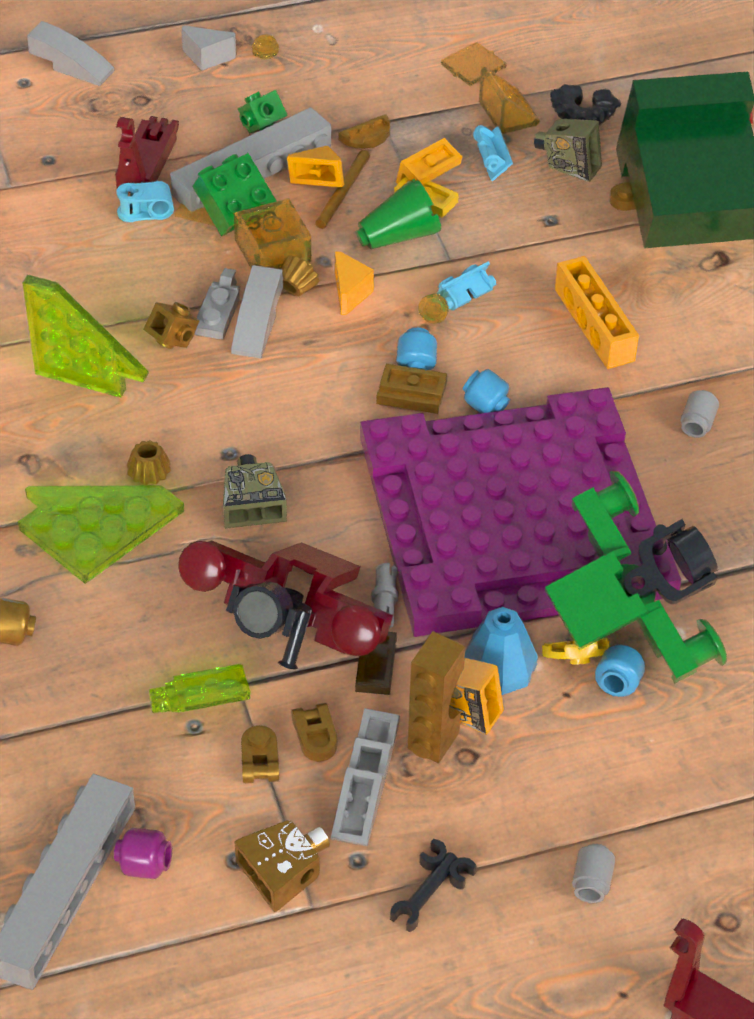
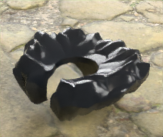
M564 84L559 89L550 91L552 108L555 109L560 119L599 121L600 126L606 120H610L616 109L621 107L620 100L615 98L609 89H599L593 92L592 107L578 106L583 100L582 88L578 85Z

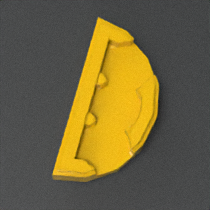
M602 638L580 651L574 641L542 644V655L552 659H570V664L575 665L591 663L590 657L602 656L604 651L611 647L610 639Z

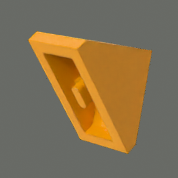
M328 145L287 156L290 183L340 188L344 186L341 158Z
M341 251L335 252V280L341 315H347L373 293L374 269Z

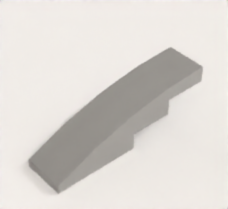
M364 708L358 738H355L350 764L346 769L331 833L332 840L368 846L400 722L399 715Z

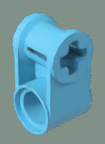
M163 181L125 183L117 188V197L120 200L117 215L122 221L163 220L173 214L174 206L169 185Z

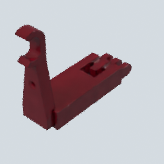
M150 116L149 120H141L135 132L134 120L132 118L120 117L116 125L117 128L122 129L121 140L118 143L120 154L118 168L115 172L116 187L118 188L125 183L157 181L177 140L176 133L179 128V121L172 119L171 123L168 124L167 118H161L160 122H158L156 116Z
M681 918L674 928L678 936L670 946V949L679 957L664 1001V1007L672 1011L671 1019H754L753 1002L699 971L704 933L692 921Z

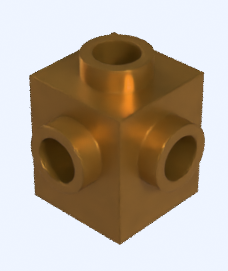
M156 302L143 330L154 337L156 342L163 347L173 349L174 346L187 348L194 337L195 330L200 321L190 314L191 309L181 303L174 302L173 305Z

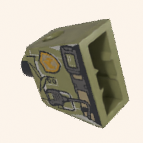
M558 119L547 133L537 132L534 139V147L547 150L550 168L590 182L602 167L599 121Z
M245 454L238 458L237 466L226 468L223 496L225 529L287 522L286 495L273 464L269 462L257 463L255 456Z

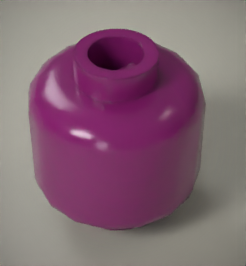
M130 828L125 833L123 839L116 841L114 860L120 863V869L126 876L156 879L163 871H167L170 867L172 843L167 841L165 834L161 831Z

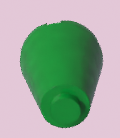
M412 179L358 222L359 229L355 232L363 247L367 245L370 249H375L436 234L441 231V223L438 214L433 215L431 206L434 204L420 181Z

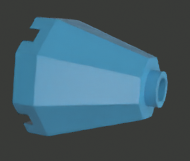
M504 607L488 612L472 635L465 650V658L498 666L502 695L527 687L531 680V674L537 666L538 655L521 618L516 611Z

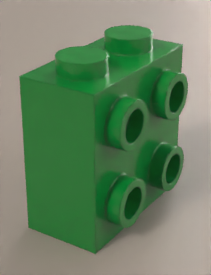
M249 153L240 157L234 154L226 158L222 162L223 165L215 169L213 165L204 168L198 173L199 177L192 185L221 237L255 220L256 216H252L247 220L250 214L258 213L261 218L266 210L273 209L278 204Z

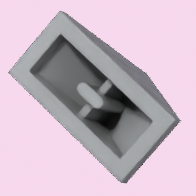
M182 26L183 51L201 71L236 57V33Z

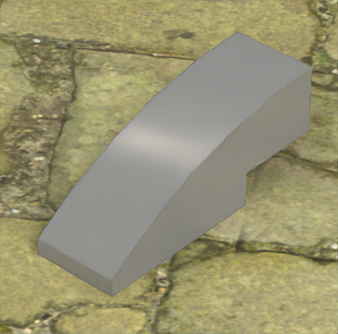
M41 21L27 35L29 54L52 61L54 71L97 86H101L114 72V66L102 55L80 39L54 25Z
M252 266L238 314L231 354L262 358L276 318V306L283 288L281 269Z

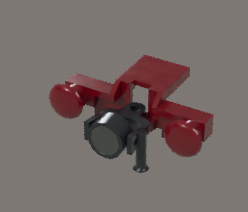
M212 540L190 543L183 549L179 557L178 569L180 577L193 590L207 592L214 590L222 581L229 583L224 603L227 604L226 611L231 614L234 613L235 621L242 632L250 637L261 639L270 637L283 630L282 635L289 637L283 659L278 661V664L288 669H298L296 661L307 627L317 629L314 638L315 642L343 654L359 657L368 655L378 644L386 640L392 622V614L332 590L357 579L361 566L302 542L272 553L266 563ZM293 566L313 575L305 603L302 602L304 598L302 593L285 588L288 574L292 571Z

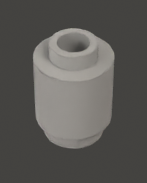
M698 390L692 392L688 397L680 421L683 432L690 437L701 438L711 430L719 408V401L711 392Z
M590 844L581 848L578 852L572 886L575 889V896L582 901L599 903L604 900L605 895L610 891L615 856L606 846Z

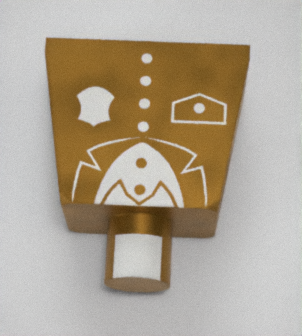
M288 820L234 841L236 863L274 913L320 875V858L317 853L330 846L329 839L322 828L317 827L303 835L295 824Z

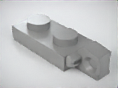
M224 268L220 276V282H213L209 287L197 316L200 322L194 335L224 339L239 302L240 286H236V270Z

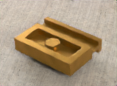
M386 363L379 391L376 395V404L438 414L447 383V373Z

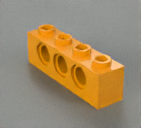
M586 256L557 263L555 291L605 367L610 369L635 362L639 334Z

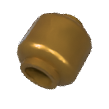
M0 598V643L19 646L24 642L26 636H33L36 616L30 615L28 603Z

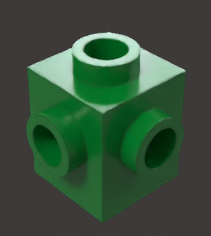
M276 90L261 96L260 92H256L244 98L246 104L237 108L240 113V121L247 128L249 134L274 125V122L288 116Z

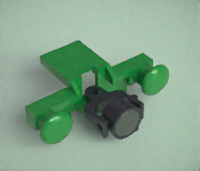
M614 470L610 472L612 485L597 493L592 487L572 498L571 506L574 511L578 510L588 527L589 541L599 558L546 586L545 591L579 651L637 620L656 657L662 656L672 672L671 678L674 684L696 673L698 667L714 658L721 666L726 664L727 654L725 646L719 634L707 620H697L699 633L683 641L660 600L655 601L656 591L667 603L677 604L715 585L717 576L714 572L718 571L717 562L701 532L694 525L685 529L686 524L683 519L668 527L659 524L654 528L653 535L642 541L639 545L638 555L641 566L634 564L621 565L619 560L631 555V551L612 518L627 510L633 517L639 513L637 497L629 482L620 472ZM666 540H668V546L676 564L685 578L692 584L684 590H677L665 580L655 563L653 555H661L666 551ZM639 583L641 585H644V587L641 589H636L632 586V584Z

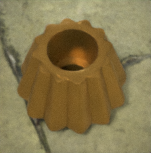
M290 255L284 260L281 269L283 289L288 293L299 297L320 282L319 275L308 261Z
M151 440L147 442L141 441L131 451L127 462V475L133 477L134 482H141L143 485H148L149 483L158 484L160 480L167 478L166 474L171 472L170 460L158 442H152Z

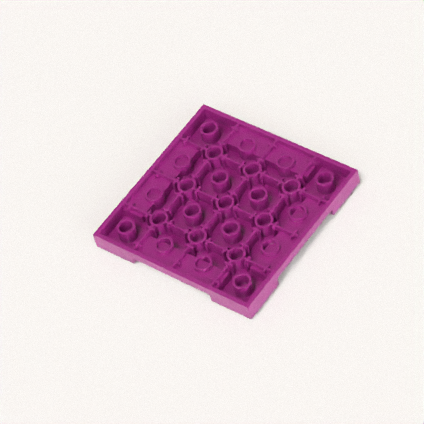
M609 387L548 395L547 404L438 420L425 421L424 414L418 413L360 421V440L392 559L398 569L397 577L414 637L430 635L432 631L445 633L477 628L489 611L501 607L516 611L522 621L559 615L548 597L545 587L599 558L589 541L588 527L578 510L574 511L571 506L572 498L592 487L597 493L612 485L610 472L614 470L620 472L629 482L639 505V513L635 517L627 510L612 518L631 551V555L619 560L621 565L634 564L641 566L638 555L639 545L642 541L653 535L656 523L625 444L626 431ZM667 543L666 551L661 555H653L654 560L665 580L672 587L680 590L681 577ZM639 583L632 584V586L636 589H641L644 587V585H641ZM656 591L655 600H660V599H662L661 596H660V595L658 594V592Z

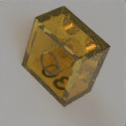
M289 198L234 213L235 241L251 269L253 265L282 269L284 260L288 255L292 257L297 256L299 259L312 262L311 234Z

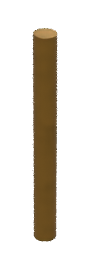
M361 150L343 177L344 186L336 188L315 221L318 228L324 229L370 158L368 151Z

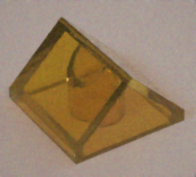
M484 66L481 69L479 102L495 127L498 126L502 134L534 127L540 123V120L518 88Z

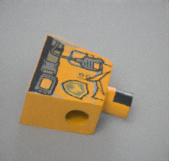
M465 658L464 669L454 688L449 707L461 712L460 723L485 735L489 733L504 711L498 666Z

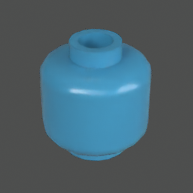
M424 328L408 329L399 337L397 342V364L399 366L432 370L437 362L438 343L436 338Z
M489 369L482 372L476 370L466 381L462 389L465 391V402L480 414L502 411L511 400L507 397L510 389L509 384Z
M620 644L611 646L602 655L595 670V679L598 686L604 692L617 697L629 696L636 691L643 677L645 662L642 655L630 646Z

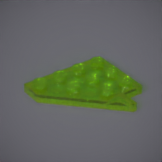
M27 275L22 284L36 375L120 398L126 391L125 378L144 383L149 375V371L58 282Z
M162 485L28 486L25 488L26 498L38 508L19 520L18 526L23 534L86 584L184 512V502Z

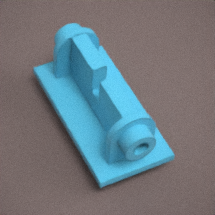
M479 125L475 128L473 137L478 142L477 145L484 166L487 169L490 180L493 182L513 164L500 128L497 126L491 131L487 127Z
M489 261L480 266H477V264L471 265L462 272L461 276L455 279L453 276L444 279L438 285L439 290L434 296L433 301L435 302L442 298L443 308L454 311L472 300L467 292L468 290L474 299L492 291L493 286L496 285V280L492 275H488L485 272L490 265Z

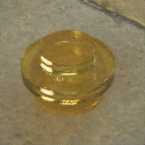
M260 35L255 38L252 44V53L261 59H270L279 52V45L271 35Z
M439 294L424 296L418 305L420 316L429 323L436 324L444 321L449 312L446 299Z

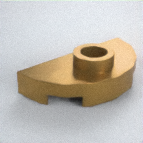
M387 114L338 132V140L346 146L359 149L379 146L390 135V119Z

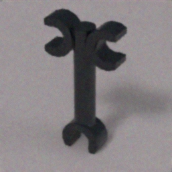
M438 839L431 841L430 848L431 851L438 854L437 856L431 857L424 852L420 854V865L432 872L408 901H398L392 906L390 911V920L393 922L402 914L410 916L406 922V930L408 932L416 929L419 922L420 909L448 875L452 886L463 890L466 879L459 875L458 872L465 871L472 876L476 874L477 865L473 860L465 857L458 858L451 852L447 853L445 844Z

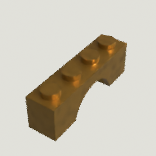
M433 631L411 661L407 749L413 751L420 758L430 759L439 764L459 734L461 712L449 707L456 683L464 669L465 645Z

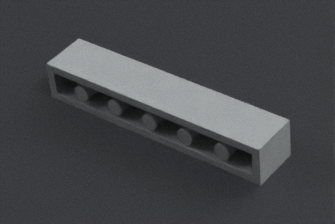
M310 107L170 173L172 196L191 214L205 208L192 187L199 177L198 173L204 168L213 165L215 169L223 165L222 162L234 154L240 157L249 153L262 177L265 179L288 168L287 156L289 154L327 145L331 147V124Z
M92 774L86 786L82 785L79 788L75 797L74 807L69 815L65 814L60 820L57 836L52 844L48 843L43 849L40 865L36 872L28 875L17 904H12L5 915L4 926L0 931L1 979L30 990L35 988L135 810L133 787Z

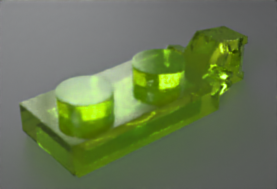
M241 663L173 676V681L165 683L164 687L149 689L152 713L185 712L250 699V689Z

